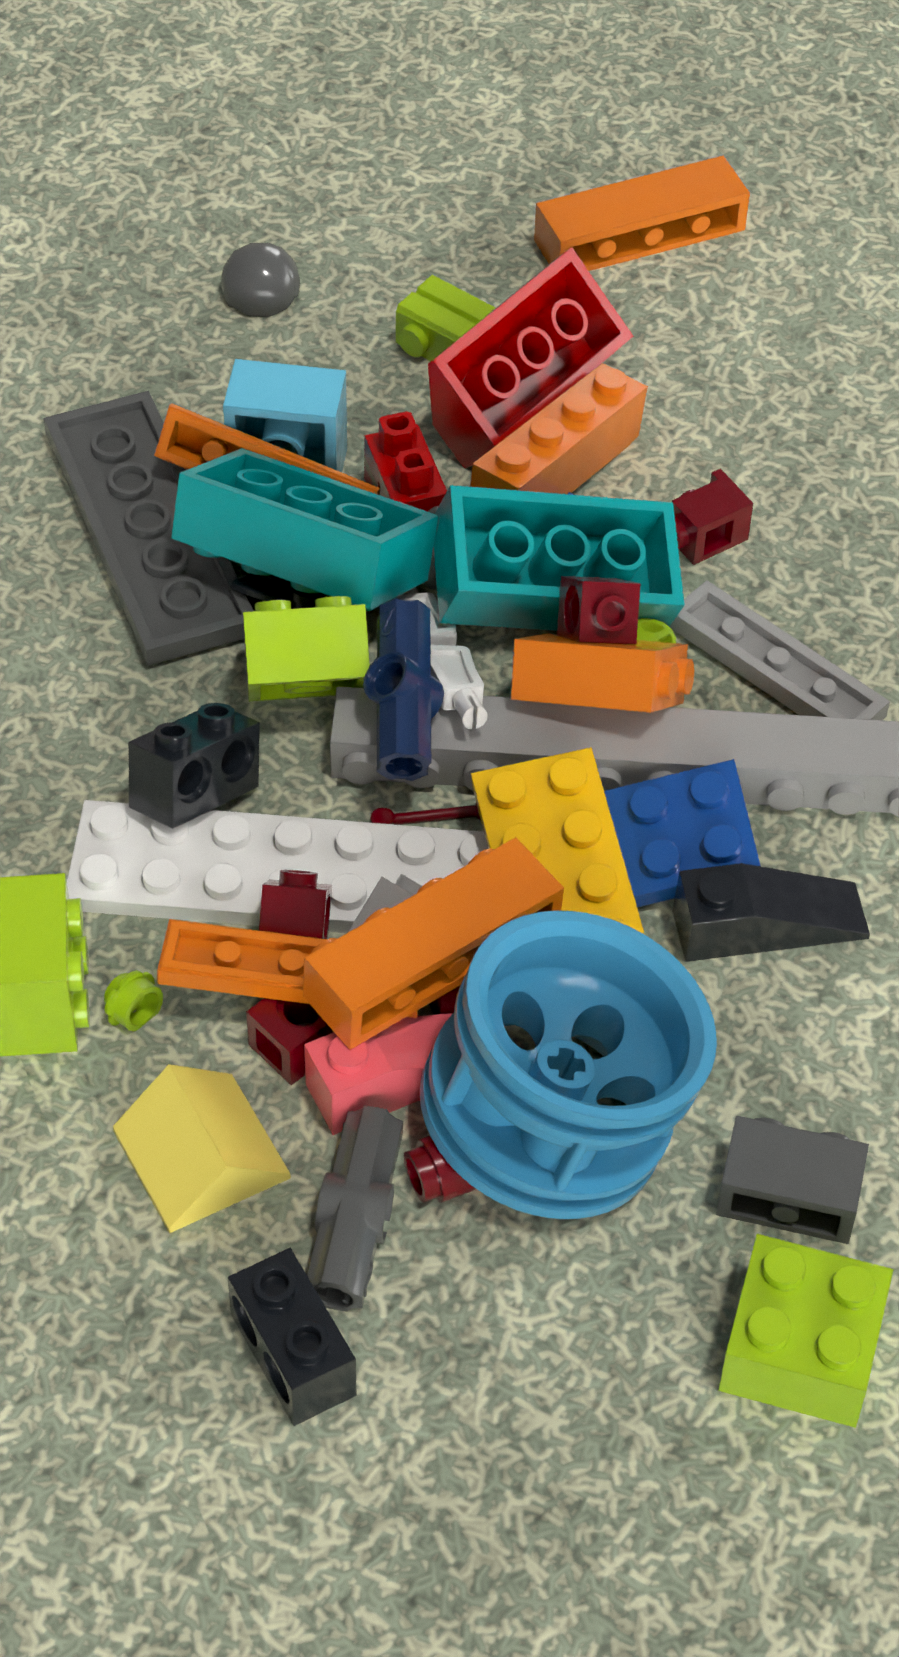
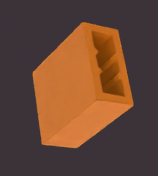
M557 633L514 639L511 700L652 713L684 703V695H689L693 687L694 662L692 659L687 658L688 644L637 640V644L577 642L557 636Z

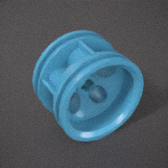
M576 911L537 912L511 920L491 933L475 953L457 993L454 1013L440 1030L423 1068L420 1081V1103L428 1132L439 1152L463 1179L484 1195L503 1205L531 1215L555 1219H581L610 1212L630 1201L649 1181L670 1143L674 1126L689 1111L712 1070L716 1056L717 1037L710 1006L695 979L670 952L648 936L627 925L599 915ZM516 1025L526 1030L533 1038L535 1048L524 1050L518 1047L511 1040L504 1026ZM571 1037H575L588 1044L604 1057L593 1060L583 1047L572 1042ZM601 1098H615L627 1105H598L597 1100Z

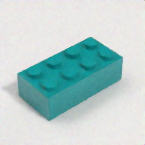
M241 448L179 473L171 539L193 546V551L201 556L211 558L224 557L241 563V568L248 573L274 575L291 582V587L298 591L350 597L352 605L365 604L366 611H372L379 605L403 595L406 591L428 581L439 515Z
M450 485L435 513L439 515L434 541L439 623L557 631L561 576L618 578L640 583L638 619H656L670 626L685 606L673 502Z

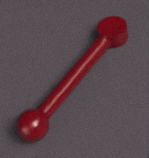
M477 803L470 806L393 813L392 810L381 807L375 809L371 813L370 818L371 823L394 825L476 817L481 821Z

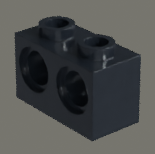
M216 702L202 705L196 712L176 721L160 724L153 731L129 741V808L173 829L259 787L260 722L236 712L230 705Z
M291 1247L228 1276L231 1316L293 1426L357 1396L356 1358Z

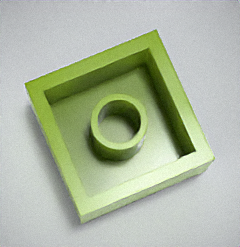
M332 596L315 600L314 608L291 609L290 601L270 600L256 603L255 611L243 612L249 702L336 696L337 687L364 688V677L370 666L365 604L352 605L350 597Z
M65 873L0 877V1057L77 1052L78 1028L90 1026L88 990L84 989V974H89L87 937L83 936L81 898L69 899Z
M756 1234L725 1354L718 1391L856 1428L868 1387L894 1269Z

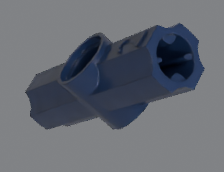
M395 598L380 605V615L377 617V658L369 666L365 674L363 687L369 699L377 703L376 771L389 780L405 779L414 781L428 775V766L432 763L431 719L438 713L443 703L444 690L443 685L431 675L430 608L419 600L406 601Z

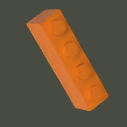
M723 155L536 203L534 241L549 264L572 247L587 270L592 271L744 231L746 228L750 192Z
M602 363L475 461L472 467L470 487L557 494L572 493L623 452L639 436L648 386L627 376L624 372Z
M516 837L496 849H485L475 855L468 865L443 879L434 878L428 881L415 895L392 908L385 907L375 911L362 925L339 938H329L319 943L308 956L304 957L303 997L347 1048L351 1050L460 986L480 945L502 925L524 915L545 911H561L564 887Z

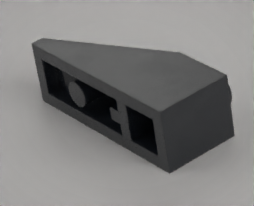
M743 863L679 871L672 912L685 962L864 940L870 937L855 882Z

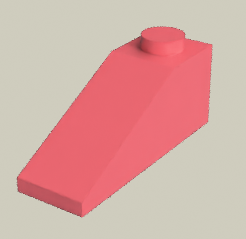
M453 1013L417 1016V1018L405 1017L351 1050L347 1048L335 1033L304 1044L306 1086L332 1135L342 1132L348 1111H357L365 1105L387 1109L390 1113L420 1101V1081L423 1068L440 1030Z

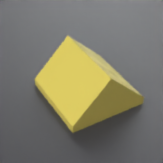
M168 1064L113 1125V1131L169 1233L291 1178L289 1170L235 1078L229 1073Z

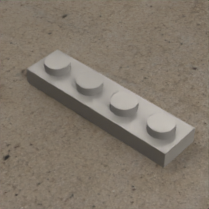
M707 580L684 599L685 606L669 626L678 634L799 715L883 720L887 717L889 700Z

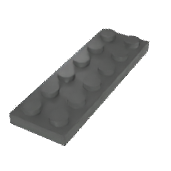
M145 391L45 417L44 426L49 443L145 661L149 666L244 639L243 612H252L254 610L246 594L231 588L232 581L238 577L229 559L201 556L193 551V546L171 539L179 473L186 471V469L154 456L164 422L150 392Z

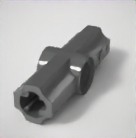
M364 1105L357 1111H348L346 1121L343 1124L333 1173L327 1172L321 1185L315 1220L317 1237L307 1276L323 1304L328 1309L347 1312L351 1309L363 1308L364 1299L367 1296V1287L372 1275L377 1243L383 1244L385 1242L387 1232H383L384 1221H390L394 1198L392 1179L403 1136V1121L392 1116L387 1109Z

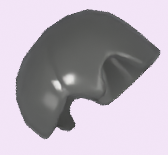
M269 242L249 243L233 251L223 266L221 288L226 304L229 307H234L247 316L270 317L286 310L294 298L299 295L300 277L296 263L282 247Z

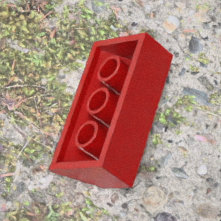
M572 247L563 252L428 363L432 425L465 469L472 466L475 461L596 369L634 337Z

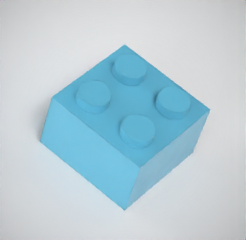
M235 359L223 403L224 425L342 472L347 452L346 370Z

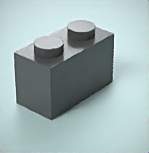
M736 1115L716 1215L849 1244L857 1214L869 1144L850 1140L845 1135L836 1132L816 1133L784 1126L781 1122L771 1118L751 1119Z

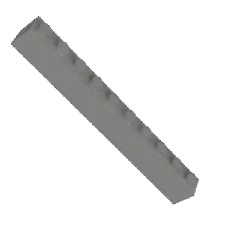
M337 687L330 740L331 778L347 779L356 784L389 781L405 782L417 788H427L437 784L467 786L473 790L471 773L592 747L604 791L734 759L745 804L770 805L772 808L781 811L803 807L831 809L835 813L844 815L867 811L892 813L899 817V721L674 707L649 713L511 700V697L483 696L482 706L488 716L483 726L476 729L474 723H472V729H468L462 723L457 710H443L440 707L438 713L431 719L432 763L428 766V775L414 781L405 779L389 780L376 771L377 703L369 699L364 692V688Z

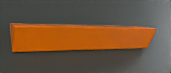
M173 403L169 405L154 455L188 470L243 448L379 495L380 491L379 487Z

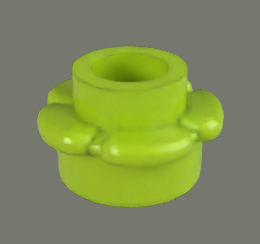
M135 970L130 973H122L110 982L104 994V1011L108 1015V1022L113 1026H117L120 1023L130 1031H137L159 1013L163 1003V992L155 985V979L152 974Z

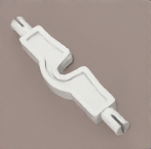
M414 587L403 595L395 597L406 601L419 600L430 608L431 675L443 685L444 697L441 708L443 710H457L466 728L472 729V723H474L476 729L480 728L485 724L488 717L486 710L482 706L484 683L475 668L469 648L456 646V625L439 623L438 601L433 593H419L417 588Z

